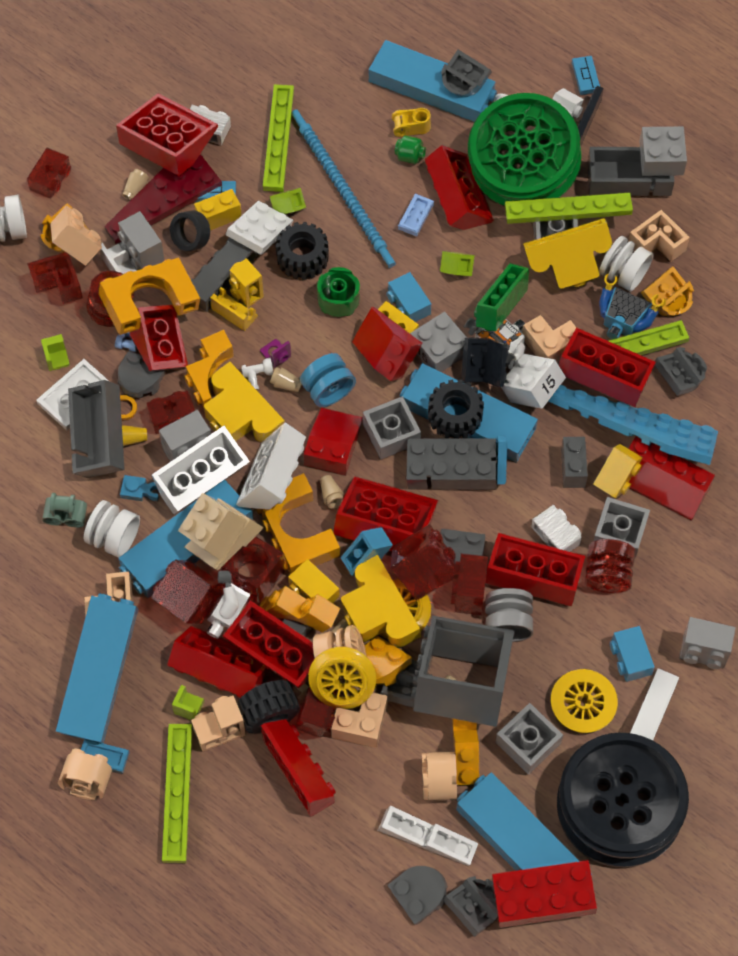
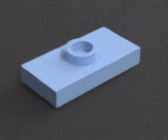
M415 194L398 225V230L417 237L434 206V201Z

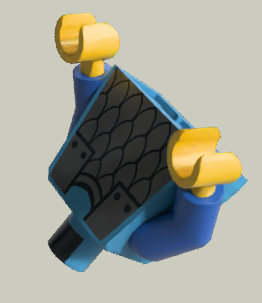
M608 273L604 278L606 287H603L599 300L600 314L604 318L603 325L609 328L607 336L613 340L619 338L621 334L627 336L649 328L658 314V308L664 307L666 300L663 299L661 304L657 305L656 299L659 297L658 294L652 297V303L617 287L613 290L612 286L617 283L618 279L615 276V281L608 283Z

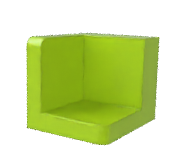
M301 188L269 196L273 209L283 214L306 208Z
M442 251L440 272L472 276L475 255Z
M62 334L41 339L49 371L70 366Z
M181 685L172 703L173 712L178 716L192 720L199 714L204 704V699L188 693L186 686Z

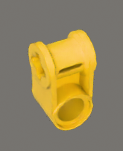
M425 108L397 110L392 113V121L395 124L393 132L397 137L426 134L431 129V114Z

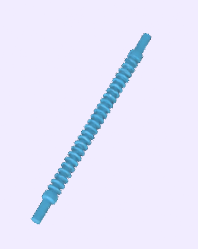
M298 109L293 110L291 114L300 127L301 135L307 140V144H310L309 147L315 153V156L318 157L317 160L320 161L321 166L326 170V174L329 175L331 182L334 183L337 191L340 192V196H343L342 199L348 205V208L351 209L354 218H357L356 221L359 223V226L363 227L362 230L368 236L371 244L374 245L375 251L380 253L388 267L392 268L396 262L388 252L387 244L382 240V236H379L376 227H373L374 224L368 218V214L362 209V205L359 204L360 202L357 200V197L354 196L351 188L348 187V183L345 182L346 180L343 178V175L340 174L337 166L334 165V161H331L332 158L329 157V153L323 148V144H321L318 136L315 135L311 125L305 122Z

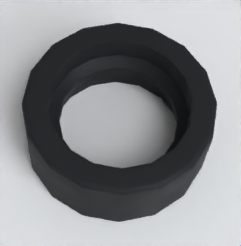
M195 210L180 212L173 217L170 223L171 239L180 250L192 251L201 249L210 239V225L201 212ZM188 218L196 227L197 234L194 243L188 241L184 234V223Z

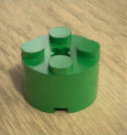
M334 267L319 277L317 295L321 311L324 314L335 317L350 316L354 313L360 301V282L352 274V271L343 267Z

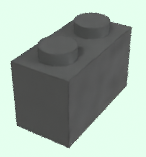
M563 437L561 446L563 488H585L588 477L585 437Z

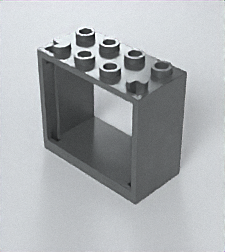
M432 616L430 626L426 625L424 638L427 639H422L421 654H419L417 661L418 670H415L413 684L417 685V687L412 688L410 701H415L413 711L497 727L514 631ZM433 655L498 667L494 688L430 676L429 671Z

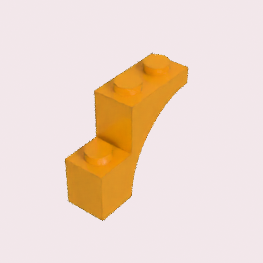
M224 330L200 339L201 348L199 352L202 360L186 366L187 375L184 376L189 388L193 387L195 391L193 393L198 405L202 404L203 408L204 404L212 399L209 393V386L213 374L225 361L234 357L233 346Z
M287 586L278 591L275 590L269 597L265 596L260 603L261 608L276 618L300 622L321 633L332 627L340 610L338 606L318 594L310 599H306Z
M452 718L454 752L456 756V784L472 785L479 778L477 723Z

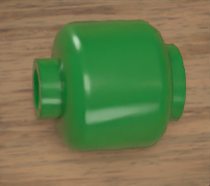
M405 135L397 140L395 155H397L399 161L417 164L420 159H424L426 147H423L422 139Z

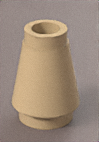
M134 169L133 172H130L122 196L131 200L145 187L149 176L139 169Z
M276 367L270 383L276 388L299 392L302 386L300 379L283 367L281 369Z
M331 475L323 476L320 479L324 504L331 509L340 507L345 494Z

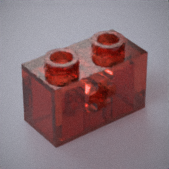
M46 148L27 177L29 190L51 199L55 192L57 193L60 190L63 179L68 177L71 172L69 156Z
M188 390L183 392L177 391L164 398H154L146 403L155 434H159L160 429L195 411Z

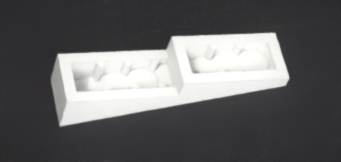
M657 669L630 733L641 735L651 740L654 739L679 680L678 676Z
M393 806L386 809L378 831L467 866L471 864L478 843L438 824L431 825Z

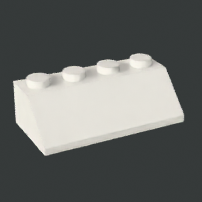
M285 422L261 442L236 505L246 508L271 509L276 504H281L286 497L285 490L292 482V472H294L299 464L297 459L304 451L305 447L303 444L306 436Z
M223 426L151 476L161 497L175 515L197 500L202 492L207 493L224 479H227L246 466L249 460L226 427Z

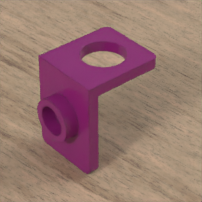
M274 339L262 347L260 352L265 358H271L272 366L275 368L291 357V345L289 341L281 344L277 339ZM272 347H276V349L271 352L270 356L268 354L269 349Z

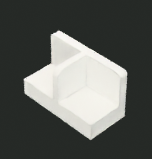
M101 243V258L114 278L129 271H137L129 260L128 252L123 250L119 244L106 249L104 244Z

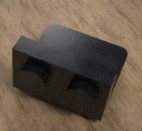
M464 338L461 380L464 382H486L496 387H503L507 376L505 370L508 358L507 345L490 338Z

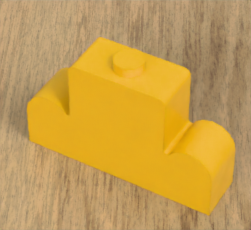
M603 218L523 243L531 268L536 272H544L549 268V265H552L557 284L562 289L572 285L574 287L582 286L586 281L599 277L593 252H607L611 248L612 239L607 222Z
M228 362L213 374L212 386L215 397L204 404L205 417L209 420V424L214 432L225 426L236 442L253 430L254 438L258 442H263L285 423V420L231 362Z
M376 555L360 563L355 569V578L359 588L341 597L342 606L346 613L344 619L347 625L356 626L363 642L385 631L387 632L389 642L395 647L405 646L420 638V627L379 556Z

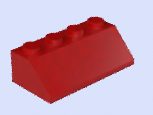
M441 145L424 159L427 171L434 183L433 187L438 193L440 205L446 214L447 223L451 227L466 230L494 221L483 191L479 188L473 177L468 154Z
M576 327L558 365L565 377L636 407L656 362Z
M635 436L628 449L642 457L639 463L642 466L635 477L632 475L629 480L631 484L629 489L692 521L712 486L715 474L679 456L661 451L660 446L652 442L650 445L642 443V439L639 436Z
M498 533L488 564L485 583L501 588L525 590L534 597L572 607L585 556Z
M250 600L225 632L223 638L295 687H301L309 681V669L315 659L313 642Z
M190 626L174 641L167 664L179 673H186L195 677L198 681L208 682L215 685L219 690L236 694L238 698H241L249 690L261 685L269 671V668L231 642L221 638L216 639L207 634V632Z
M286 719L262 724L261 730L265 745L309 816L312 817L334 804L336 791L330 782L326 783L322 775H324V772L319 763H313L310 758L312 753L307 744H301L298 739L300 734L295 725H290Z

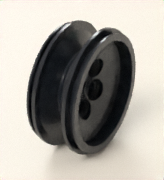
M609 733L598 736L582 745L567 762L557 792L558 818L567 838L585 856L598 863L613 867L639 866L662 855L679 834L689 805L687 781L675 758L655 741L632 733ZM626 777L630 780L631 784L624 785L619 779ZM605 784L609 790L601 791L597 785ZM645 793L649 800L643 801L638 798L637 794ZM619 800L625 802L623 807L617 805L616 803H618ZM601 806L604 809V813L598 814L594 812L593 807ZM640 815L644 818L645 822L637 823L633 816ZM614 821L619 822L622 825V829L616 830L610 823Z

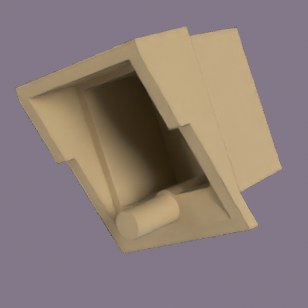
M202 492L178 531L191 540L185 548L218 571L242 546L246 547L263 527L219 498L216 500Z

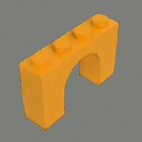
M179 257L164 260L162 263L153 266L148 265L134 272L129 271L121 276L107 278L100 282L99 296L119 335L140 328L141 316L131 298V295L138 289L153 287L163 291L171 300L178 316L198 310L200 296Z
M304 473L293 477L292 482L285 490L286 497L281 504H276L271 509L255 508L257 514H262L264 518L262 524L266 533L270 532L273 537L271 543L274 550L279 551L282 556L280 562L283 569H288L290 574L307 559L315 566H318L340 556V546L331 529L309 538L299 539L286 534L280 526L281 520L287 512L313 501V491Z

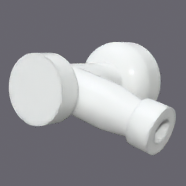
M271 358L264 359L263 364L247 367L246 365H241L243 376L245 378L248 377L249 382L257 391L259 386L257 385L256 373L265 372L266 375H273Z

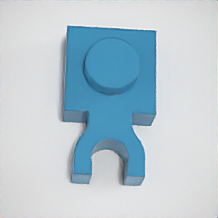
M124 475L120 492L122 499L143 501V496L148 497L152 501H158L159 499L158 494L151 492L154 489L158 490L155 482L147 484L146 478Z

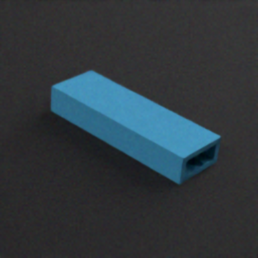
M387 40L384 41L369 68V82L473 122L488 107L490 101L494 102V96L497 94V90H495L496 81L487 79L476 94L466 97L455 95L446 89L442 80V68L444 64L448 65V63Z
M422 363L418 370L415 369L410 378L411 382L409 386H404L400 397L403 396L411 412L428 419L429 397L433 394L434 388H440V383L442 382L448 384V380L453 379V382H458V380ZM478 390V393H481L483 396L482 401H484L483 419L479 429H476L473 435L468 434L466 439L496 438L497 447V436H505L507 439V459L517 463L537 428L538 419ZM452 404L444 408L451 415H462L467 412L465 407L458 404Z
M225 479L205 493L216 500L218 498L253 520L251 508L236 505L239 495ZM196 501L119 557L120 572H129L130 578L134 582L132 585L139 594L144 593L147 598L151 597L200 560L199 557L185 548L191 540L178 531Z
M98 593V597L91 595L56 732L104 744L139 609L137 606H134L133 601L121 599L120 602L111 600L112 596Z
M492 772L487 776L482 775L474 783L475 787L470 792L466 790L458 797L456 810L515 871L579 862Z

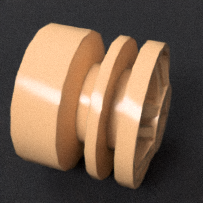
M354 625L347 626L346 629L339 628L336 631V636L333 632L328 631L316 634L313 638L315 658L323 651L333 647L353 648L366 656L362 637ZM339 663L340 668L343 669L344 663ZM348 664L346 670L351 669L353 666Z

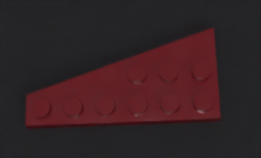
M201 154L195 163L180 176L163 168L104 226L105 230L117 245L122 242L118 236L120 231L118 223L140 211L151 226L193 203L206 193L222 186V181Z

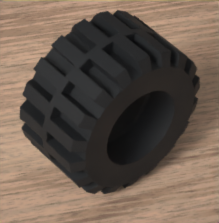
M296 222L294 226L288 225L286 226V231L282 230L280 232V236L276 239V256L281 271H285L287 276L293 275V279L297 280L298 277H302V280H307L309 276L312 279L316 273L318 275L322 273V268H326L329 260V246L325 233L323 234V230L320 227L316 229L315 224L307 225V222H303V224ZM299 247H307L313 250L306 255H298L292 252Z
M453 379L448 380V384L442 382L440 383V388L435 387L433 394L429 397L428 420L431 422L432 429H437V434L440 436L444 434L446 439L450 437L466 439L468 434L473 435L476 429H479L481 426L484 410L483 396L481 393H478V388L476 386L472 388L469 382L464 384L462 383L463 380L459 379L458 382H453ZM452 404H458L465 407L467 412L462 415H451L444 408Z
M286 680L261 684L249 690L237 701L244 726L250 734L262 733L261 725L264 723L284 719L290 722L300 712L299 703L290 683Z

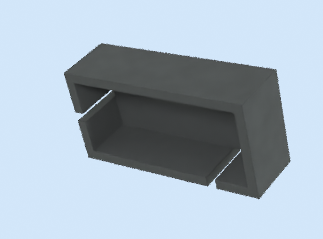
M590 147L587 160L589 195L630 193L631 196H649V192H653V196L672 195L675 182L674 176H642L640 147Z
M107 380L89 383L88 386L81 385L68 388L71 450L88 455V457L76 453L72 454L73 474L91 478L125 470L120 386Z
M496 438L408 439V490H428L427 477H431L432 489H496Z

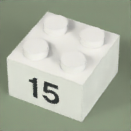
M523 354L507 374L504 386L501 388L510 402L542 409L566 377L555 359Z

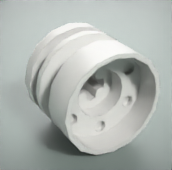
M19 194L6 196L4 207L0 206L1 242H5V232L7 231L10 232L13 240L27 238L24 213Z
M620 236L606 252L599 273L604 277L609 273L608 279L611 281L615 280V276H619L618 285L632 292L648 271L654 255L643 247H639L633 253L634 242L630 241L627 243V238Z
M102 500L95 507L87 522L84 542L89 545L94 544V547L99 549L105 545V552L119 558L130 549L138 532L140 516L125 509L119 513V506L111 505L110 502Z

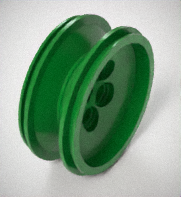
M516 93L496 100L477 117L468 138V156L473 177L483 193L502 206H505L506 201L560 198L573 185L580 170L582 156L578 127L565 107L544 95ZM528 126L535 127L532 131L525 130ZM508 131L515 132L512 136L505 135ZM548 140L549 143L546 145L540 144V141ZM521 146H528L526 149H521ZM501 150H508V151H509V152H508L507 154H505V155L499 154V152H500ZM538 158L543 159V162L539 164L533 161ZM518 163L523 165L519 169L513 168V166Z

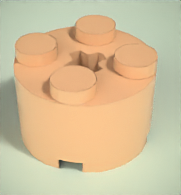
M72 749V752L66 758L58 785L63 790L65 786L71 789L70 794L88 800H95L96 796H99L100 799L103 798L112 772L111 766L107 763L108 758L100 754L93 756L86 754L80 749Z
M455 752L422 753L424 800L457 799Z

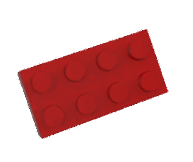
M589 860L492 874L500 928L596 914L597 905Z

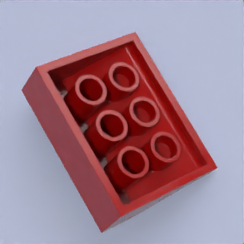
M158 93L118 123L116 128L120 145L180 176L195 163L217 130L218 124Z
M354 476L337 511L333 534L355 541L362 531L382 527L393 544L388 551L419 559L438 500Z

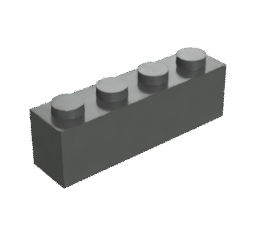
M229 237L225 246L215 252L208 265L205 264L200 269L197 277L191 279L200 296L199 307L208 312L211 308L210 297L213 294L218 296L220 294V287L227 291L231 286L229 282V270L231 267L246 258L252 263L259 253Z

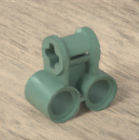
M52 493L51 497L46 498L42 521L49 525L65 523L70 527H83L87 503L75 499V495L69 497Z

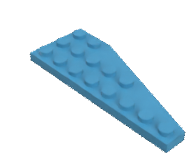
M560 385L548 400V402L567 410L577 409L581 416L587 419L593 416L599 419V424L626 436H639L642 439V443L650 445L651 442L661 446L660 450L665 453L707 465L711 463L718 431L714 430L711 426H699L689 420L674 419L668 414L652 413L646 408H634L624 402L616 403L609 401L603 396L595 397L581 390L573 391L567 389L563 385Z

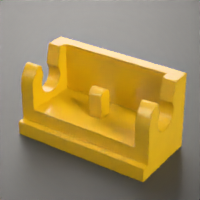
M220 287V294L218 296L213 294L210 297L212 310L243 331H246L258 317L256 310L252 307L248 309L226 294V290Z

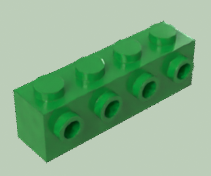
M509 263L477 304L474 311L476 327L484 328L487 331L496 332L527 292L529 268Z

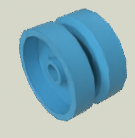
M330 353L312 362L303 371L300 382L305 390L310 392V397L318 407H327L347 396L354 388L356 378L346 368V364L340 355Z

